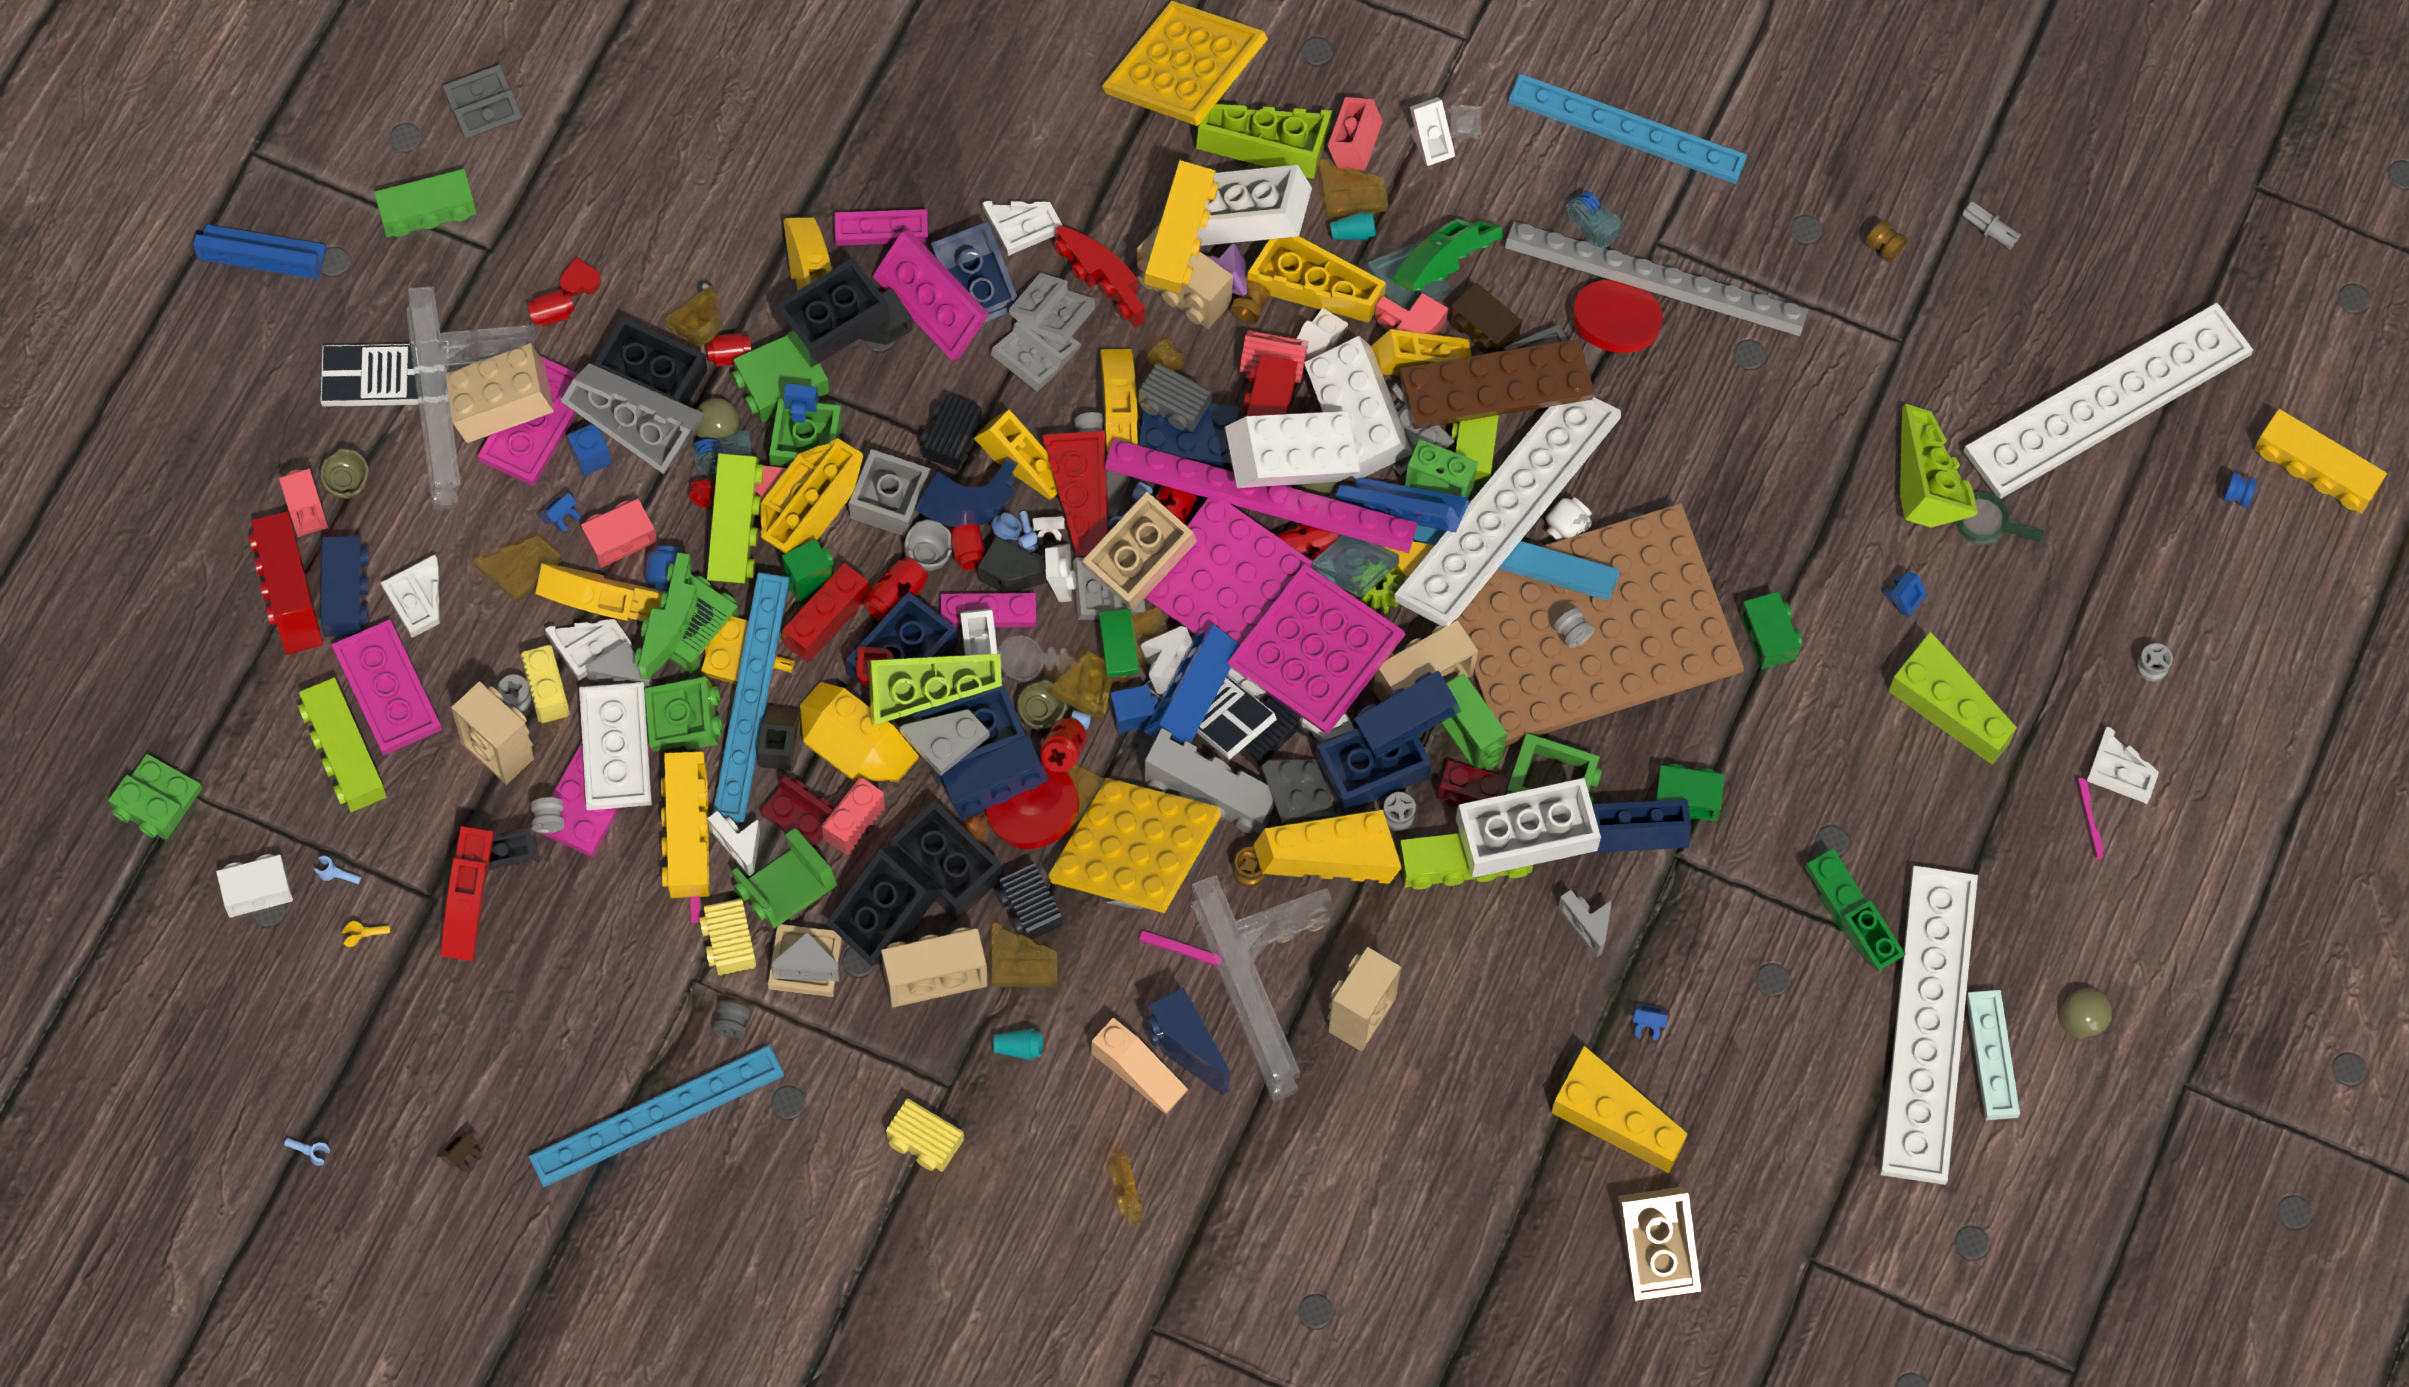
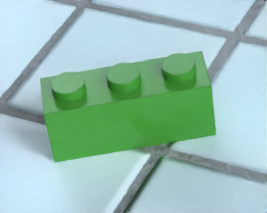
M465 169L374 192L386 238L405 236L411 231L423 228L433 229L442 223L464 221L470 216L476 215Z

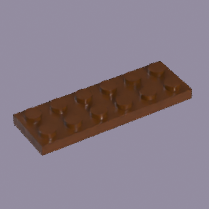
M1580 339L1400 368L1399 377L1414 429L1593 400L1595 396Z

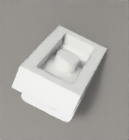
M1437 97L1411 106L1410 110L1415 127L1411 128L1410 132L1425 164L1429 166L1455 157L1442 100Z
M1324 308L1321 309L1312 322L1307 320L1297 339L1309 341L1306 361L1333 349L1348 330V323Z
M983 609L960 612L965 655L998 654L993 610Z
M1180 626L1141 644L1146 661L1152 664L1149 677L1157 694L1164 695L1192 643L1187 627Z
M718 811L707 818L709 830L744 872L751 876L755 870L760 837L759 820H756L740 832L730 817L724 819Z

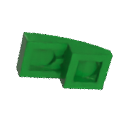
M1131 609L1099 612L1107 677L1139 674Z

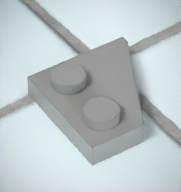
M969 709L905 724L900 727V733L940 776L990 737L989 731Z

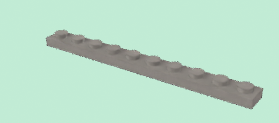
M1514 222L1505 248L1797 336H1801L1809 310L1799 307L1794 303H1785L1763 294L1742 290L1733 285L1728 286L1706 277H1698L1682 272L1676 268L1661 266L1646 259L1631 257L1616 250L1601 248L1586 241H1578L1564 237L1559 233H1551L1534 228L1529 224Z

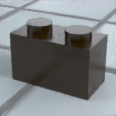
M1477 282L1451 306L1449 320L1452 326L1458 332L1467 334L1474 341L1476 347L1484 353L1501 352L1505 346H1508L1520 335L1522 320Z

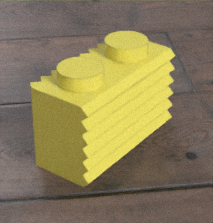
M547 645L524 651L521 654L538 721L545 723L568 717L570 715L552 646Z
M742 898L704 906L705 916L699 917L703 937L710 936L712 946L705 947L709 967L716 965L718 975L735 973L736 971L748 970L750 968L754 969L756 967L755 956Z
M908 1098L886 1130L889 1145L902 1154H905L907 1151L917 1157L916 1160L921 1166L930 1171L936 1168L943 1172L964 1141L963 1131Z

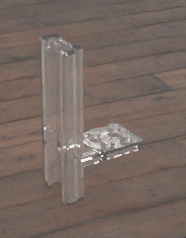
M434 286L408 289L410 308H406V318L432 510L458 508L457 491H460L461 484L446 373L529 343L534 347L536 339L535 326L524 325L440 333Z
M1217 875L1193 883L1192 890L1197 900L1191 902L1192 911L1208 949L1214 958L1218 973L1272 1101L1275 1102L1294 1095L1298 1092L1295 1079L1300 1077V1071L1254 965V961L1269 943L1275 941L1284 943L1293 939L1299 932L1307 929L1309 932H1314L1323 928L1326 922H1329L1332 903L1330 893L1325 888L1236 921Z

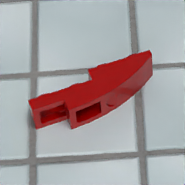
M1061 225L1055 228L1054 247L1062 258L1066 257L1072 264L1071 269L1075 277L1079 281L1084 280L1089 288L1099 284L1102 293L1107 298L1111 296L1116 303V310L1124 321L1129 320L1134 328L1144 323L1145 307L1135 295L1138 293V278L1128 266L1110 250L1092 238Z
M463 826L460 828L456 857L453 858L441 945L442 957L474 962L485 900L483 896L495 834L493 831Z

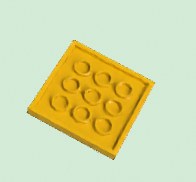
M1171 1L1102 87L1107 95L1198 126L1267 41V37L1262 30Z
M1106 778L1050 871L1049 878L1051 883L1165 913L1222 815L1220 808L1207 803Z

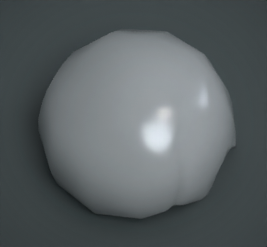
M927 519L916 522L909 530L905 539L904 550L906 557L915 560L925 571L930 572L942 568L949 560L952 552L950 531L943 524L934 520Z

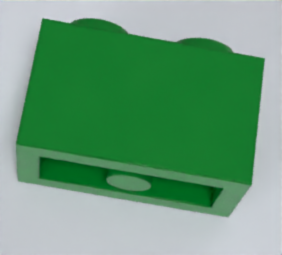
M816 539L782 555L784 577L790 578L789 589L799 607L807 604L834 575V570L831 566L834 564L833 558L826 547L821 549Z
M1775 592L1743 601L1739 615L1760 669L1796 660L1803 645L1799 630L1793 629L1790 621L1792 618L1790 606L1787 601L1783 602L1780 593Z
M1678 764L1661 766L1657 777L1655 801L1688 799L1690 818L1717 822L1721 811L1725 774H1719L1715 770L1706 768L1698 771L1685 769V767Z

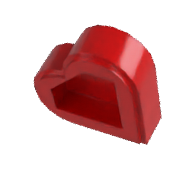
M576 258L562 274L560 286L564 294L570 293L571 296H577L582 292L592 294L599 290L601 278L599 272Z
M858 647L856 673L859 682L869 686L868 661L894 659L892 652L884 648Z

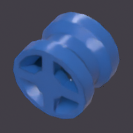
M2233 471L2223 500L2227 502L2234 500L2239 502L2241 506L2248 508L2258 479L2254 477L2247 479L2241 477L2239 472Z

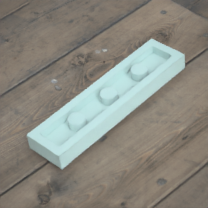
M2001 990L1968 992L1966 998L1985 1120L2018 1118L2020 1110Z

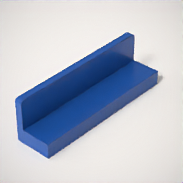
M206 225L203 235L196 234L193 243L198 260L319 280L327 250L325 244L213 225Z
M1358 478L1354 487L1340 485L1336 493V497L1341 502L1417 522L1418 526L1455 533L1469 504L1466 497L1365 478Z
M1214 624L1198 631L1144 732L1154 739L1158 736L1161 728L1172 733L1171 737L1180 744L1184 745L1185 741L1191 743L1231 669L1227 662L1240 647V644Z

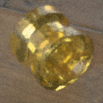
M1168 338L1152 348L1147 356V360L1152 365L1159 363L1177 372L1184 365L1186 356L1182 352H1177L1175 344Z

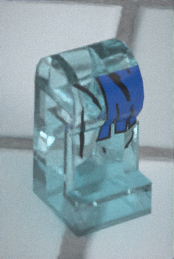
M1588 190L1583 191L1566 204L1568 216L1593 245L1606 248L1621 236L1623 221L1616 214L1612 216Z
M748 430L737 431L736 436L718 438L717 440H700L693 444L692 447L696 471L702 474L717 473L718 453L753 456Z

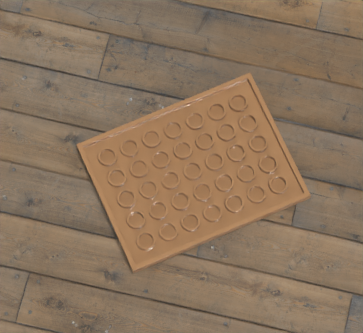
M1681 503L1541 546L1620 569V577L1609 601L1497 569L1456 619L1478 649L1474 674L1485 703L1507 732L1505 746L1523 741L1526 733L1539 736L1744 671V666ZM1574 608H1579L1584 614L1583 619L1585 622H1590L1595 631L1586 642L1578 647L1570 648L1565 642L1566 637L1563 634H1559L1554 625L1563 614Z

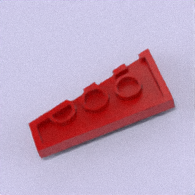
M1104 431L1042 435L1077 557H1086L1109 533L1107 470L1105 469L1107 460L1106 433Z

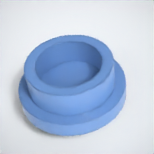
M1003 513L996 516L991 522L993 533L996 537L1004 541L1011 540L1014 542L1020 537L1022 525L1014 515Z

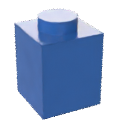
M594 424L567 435L570 452L583 477L612 464L609 448L599 428Z
M1148 685L1111 692V709L1117 733L1146 728L1159 704L1157 696H1151Z

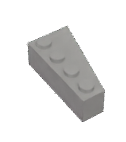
M590 363L573 379L561 399V402L663 474L678 459L705 416V413Z
M1161 728L1145 760L1144 784L1152 790L1218 806L1222 814L1220 817L1221 821L1224 819L1236 824L1238 829L1249 834L1253 832L1261 834L1276 806L1269 786L1242 771L1237 772L1236 775L1233 774L1231 768L1225 764L1226 762L1217 757L1207 760L1196 751V746L1187 741L1182 746L1170 740L1169 738L1172 733Z

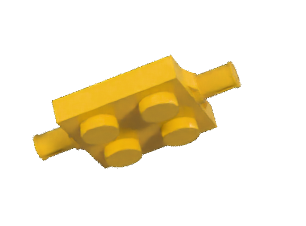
M733 616L727 621L705 648L706 657L701 669L703 676L737 685L749 621ZM776 654L774 668L792 674L795 660L779 657Z

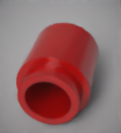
M562 289L534 297V301L527 303L534 327L541 324L542 327L571 319L570 312L575 311L570 293L564 295Z
M741 333L712 336V343H706L709 362L715 361L716 367L734 365L733 359L751 351L750 336H741Z
M976 524L954 527L950 533L955 562L960 565L962 570L977 569L986 555L980 527Z

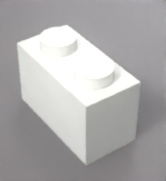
M267 854L258 857L256 861L245 864L231 863L226 865L224 869L216 871L224 906L229 918L293 901L286 868L281 855Z

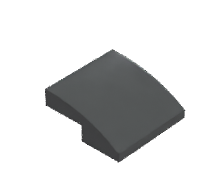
M500 65L443 85V91L465 140L523 119Z

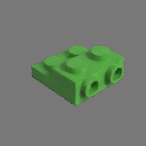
M707 677L644 688L649 746L653 752L685 746L687 750L719 745L718 735H723L724 729L721 717L716 716L715 706L721 704V697L718 687H713Z
M146 754L132 776H125L108 802L112 808L111 813L125 823L131 820L138 824V828L147 836L155 838L157 835L167 840L203 788L195 780Z

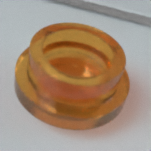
M975 813L968 821L965 830L976 840L982 842L991 827L987 824L989 817L985 814L980 816Z

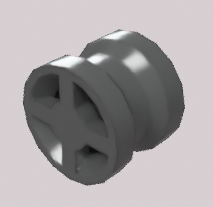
M731 1002L720 1003L717 1009L719 1019L714 1022L713 1031L728 1038H744L746 1033L744 1023L749 1019L751 1011L740 1004Z

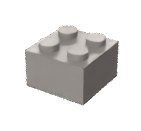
M871 449L849 501L850 519L906 537L909 530L916 523L920 513L915 510V507L931 483L930 468Z

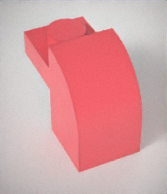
M1423 293L1410 311L1382 296L1376 305L1374 319L1386 330L1393 329L1438 335L1447 321L1448 308Z

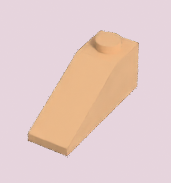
M1112 1018L1092 1040V1054L1166 1115L1188 1091L1182 1082L1153 1052L1115 1018Z

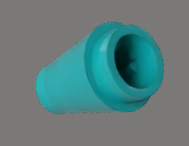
M1363 210L1335 222H1330L1333 240H1369V237L1376 236L1372 212L1365 213Z
M1034 1028L995 1034L994 1053L1030 1061L1042 1056L1043 1035L1041 1031H1035Z

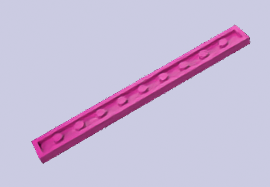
M1116 439L1112 443L1105 469L1214 500L1225 501L1232 505L1406 553L1410 552L1418 524L1417 522L1283 485L1237 488L1235 475L1232 471Z

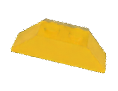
M838 438L830 441L829 444L820 445L798 454L761 502L762 539L785 554L815 539L818 540L851 498L856 486L863 454Z
M820 682L800 704L804 745L852 781L863 778L866 781L890 780V782H899L919 759V755L890 722L886 721L881 724L871 725L870 707L845 688Z

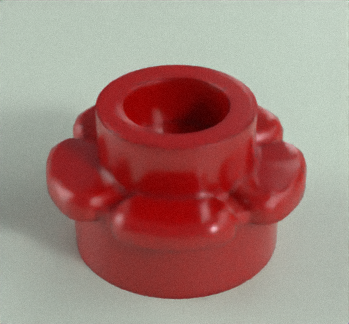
M701 479L699 482L693 481L690 484V500L699 507H710L714 503L716 485L707 479Z

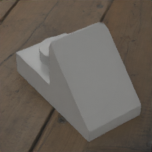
M1570 890L1560 897L1558 909L1594 955L1599 957L1603 953L1606 941L1611 901L1590 914L1587 902L1581 896L1576 897L1573 891Z

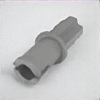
M1974 202L1969 203L1963 211L1962 216L1984 231V236H1991L2007 247L2008 250L2013 248L2021 236L2020 233L2000 221V216L1994 217Z

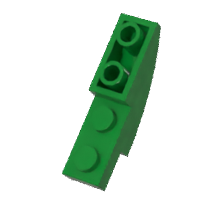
M1455 219L1433 232L1411 252L1395 273L1393 284L1405 287L1409 291H1418L1425 288L1426 284L1447 278L1448 274L1459 270L1458 259L1467 257L1470 252L1476 249L1487 248L1492 242L1502 238V226L1483 220L1470 223Z
M1834 848L1804 866L1820 891L1821 895L1819 898L1829 914L1857 951L1877 972L1906 955L1871 900L1867 902Z

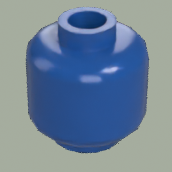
M656 546V550L648 554L645 580L649 584L655 585L654 589L669 592L671 582H667L668 568L670 563L675 564L677 553H681L680 548Z

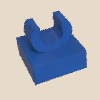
M785 385V409H791L793 422L805 423L806 411L817 413V387Z
M570 493L559 494L537 514L545 524L554 523L555 527L562 532L568 530V527L563 523V517L566 514L573 521L580 519L579 513L571 508L577 502Z
M1907 571L1903 577H1894L1893 580L1896 587L1893 590L1885 589L1884 592L1887 599L1895 603L1900 614L1910 617L1927 593L1918 574Z
M1635 1003L1633 1022L1637 1023L1635 1026V1036L1640 1038L1642 1028L1649 1026L1654 1030L1653 1040L1657 1041L1660 1036V1027L1666 1028L1668 1010Z

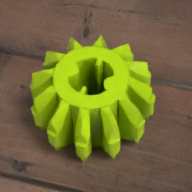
M1382 560L1378 562L1377 567H1374L1368 561L1365 564V570L1358 568L1355 571L1356 578L1352 579L1350 583V588L1354 590L1351 595L1374 611L1380 608L1386 615L1389 611V606L1396 608L1399 605L1395 602V593L1401 587L1403 578L1401 575H1394V565L1385 569Z

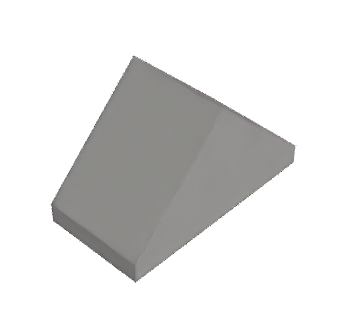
M627 641L587 666L586 671L589 683L613 685L644 682V688L653 687L651 677L648 680L641 679L639 667H635L636 654Z
M808 932L772 963L774 979L839 981L840 979L838 963Z

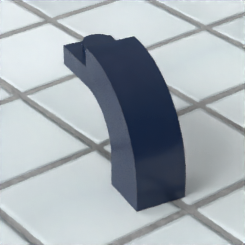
M1007 457L994 479L981 487L962 486L937 472L915 507V510L947 526L984 525L1000 515L1014 495L1015 490L1011 486L1017 477L1012 475L1018 463Z

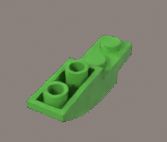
M677 553L675 564L670 563L668 568L667 582H671L669 592H663L660 609L652 608L650 618L643 621L641 637L645 638L643 648H638L635 656V667H639L641 679L648 680L671 657L684 637L694 615L698 594L696 585L689 584L692 570L690 554Z

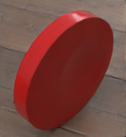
M1607 279L1593 282L1578 293L1572 311V320L1578 333L1590 344L1610 352L1632 353L1647 348L1657 339L1663 315L1659 303L1648 291Z
M1044 765L1049 781L1042 783L1033 790H1027L1015 795L1004 803H998L987 808L988 821L999 839L1009 846L1019 849H1037L1050 845L1060 839L1075 822L1080 806L1078 790L1067 772H1054Z

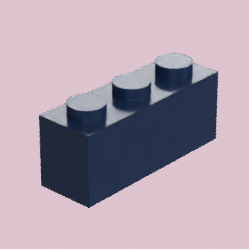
M361 536L322 537L321 627L325 637L352 636L363 631V624H369L368 605H364V595H369V578L364 576V566H369L370 554L369 547L363 546Z
M1439 670L1433 674L1428 672L1416 679V684L1405 690L1400 688L1388 695L1386 701L1377 706L1372 704L1360 711L1359 716L1354 718L1377 759L1461 712L1455 697Z
M1029 735L941 775L952 805L961 820L975 816L984 809L998 803H1004L1015 795L1027 790H1033L1042 783L1049 781L1038 750Z
M1688 799L1592 804L1601 835L1598 850L1592 853L1689 848L1691 821Z

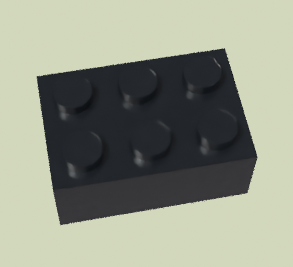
M851 258L775 304L777 323L811 368L889 321L887 301L854 258Z
M623 316L593 364L686 406L708 371L704 353Z
M935 800L888 842V847L898 846L944 888L935 901L955 921L960 919L998 884V878L1003 876V865Z
M898 846L880 848L827 920L826 924L871 966L883 964L881 950L887 949V946L892 943L904 942L944 888Z

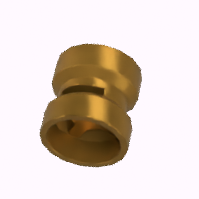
M1882 220L1871 231L1865 244L1872 249H1878L1885 260L1892 262L1902 252L1908 242V238L1902 233L1893 231L1892 225L1886 220Z
M1247 280L1248 292L1244 296L1240 295L1239 298L1233 301L1230 311L1236 318L1244 322L1257 323L1262 314L1261 307L1267 303L1270 292L1262 284Z
M1245 847L1235 857V880L1246 888H1254L1264 881L1266 874H1262L1255 848Z

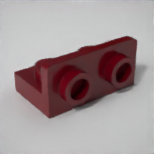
M1448 760L1438 788L1437 799L1442 800L1448 806L1458 807L1460 804L1502 796L1506 793L1510 778Z
M783 776L779 780L780 788L761 809V816L785 833L796 828L809 844L815 848L823 839L821 826L834 811V807L821 796L816 798L808 793V788L801 781L795 778L791 781L786 776Z

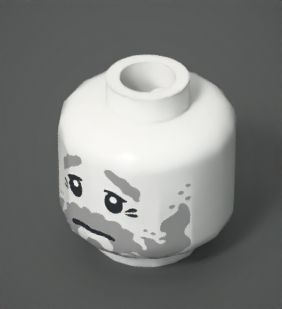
M1573 497L1572 500L1562 498L1546 515L1545 520L1549 525V529L1546 532L1556 542L1583 534L1592 525L1590 519L1592 513L1577 498Z

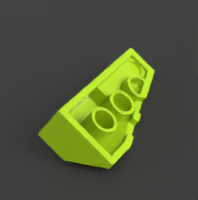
M1906 403L1902 407L1900 498L1905 520L1932 528L1975 516L1978 510L1973 488L1968 480H1962L1957 471L1960 464L1956 457L1949 456L1944 446L1947 440L1933 413Z

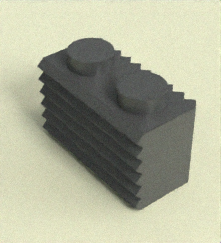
M1159 363L1155 364L1138 394V403L1145 412L1154 416L1160 414L1162 417H1166L1175 428L1180 430L1188 429L1190 432L1194 431L1212 401L1211 390Z

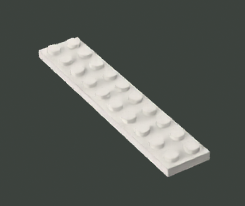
M2215 303L1966 445L1963 452L2000 500L2251 356L2253 349L2220 305Z
M1595 397L1593 400L1549 407L1470 502L1457 532L1446 531L1395 593V602L1442 627L1449 626L1455 622L1619 421L1621 410Z
M1913 866L1903 950L1906 955L1902 960L1880 1175L1943 1185H1946L1948 1181L1978 875Z

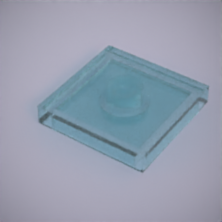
M1423 239L1372 260L1367 265L1371 275L1386 282L1384 297L1410 311L1422 293L1433 300L1450 294L1451 288L1445 279L1426 284L1425 288L1418 291H1409L1405 287L1393 284L1395 273L1411 252L1423 242Z
M1342 535L1313 560L1314 563L1311 568L1337 586L1362 597L1399 564V555L1380 545Z

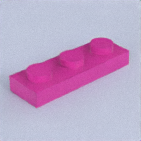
M927 209L835 212L836 246L894 244L901 232L910 230L922 243L928 242Z
M1036 593L941 594V617L955 628H962L960 612L983 609L993 610L995 628L1036 627Z

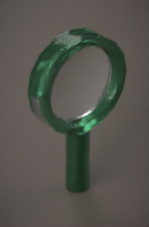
M1986 492L1974 493L1978 510L1975 516L1955 521L1957 530L1962 537L1978 545L1995 543L2003 537L2005 532L2040 542L2044 530L2009 520V512L2005 503L1999 497Z

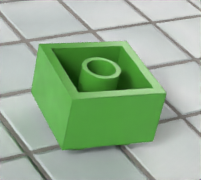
M778 399L769 453L771 467L788 468L798 454L820 445L829 444L834 439H840L842 427L841 406L818 403L817 413L806 411L805 423L792 421L791 409H785L784 399Z

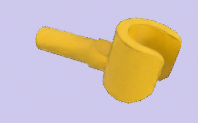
M352 921L341 932L352 934L346 938L344 945L353 947L357 945L362 937L390 933L389 925L363 927L360 923Z

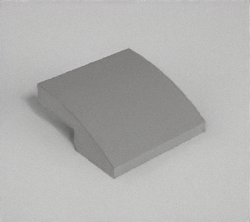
M1040 272L1009 308V314L1037 334L1065 345L1096 308L1095 299L1069 291L1066 280Z
M1017 321L1014 324L1013 331L992 348L991 356L1038 392L1067 364L1079 350L1081 343L1073 337L1065 345L1054 342Z
M1076 557L1074 559L1073 570L1076 576L1075 595L1078 620H1099V612L1130 609L1086 569L1082 562L1085 557ZM1144 599L1134 610H1131L1132 617L1145 614Z

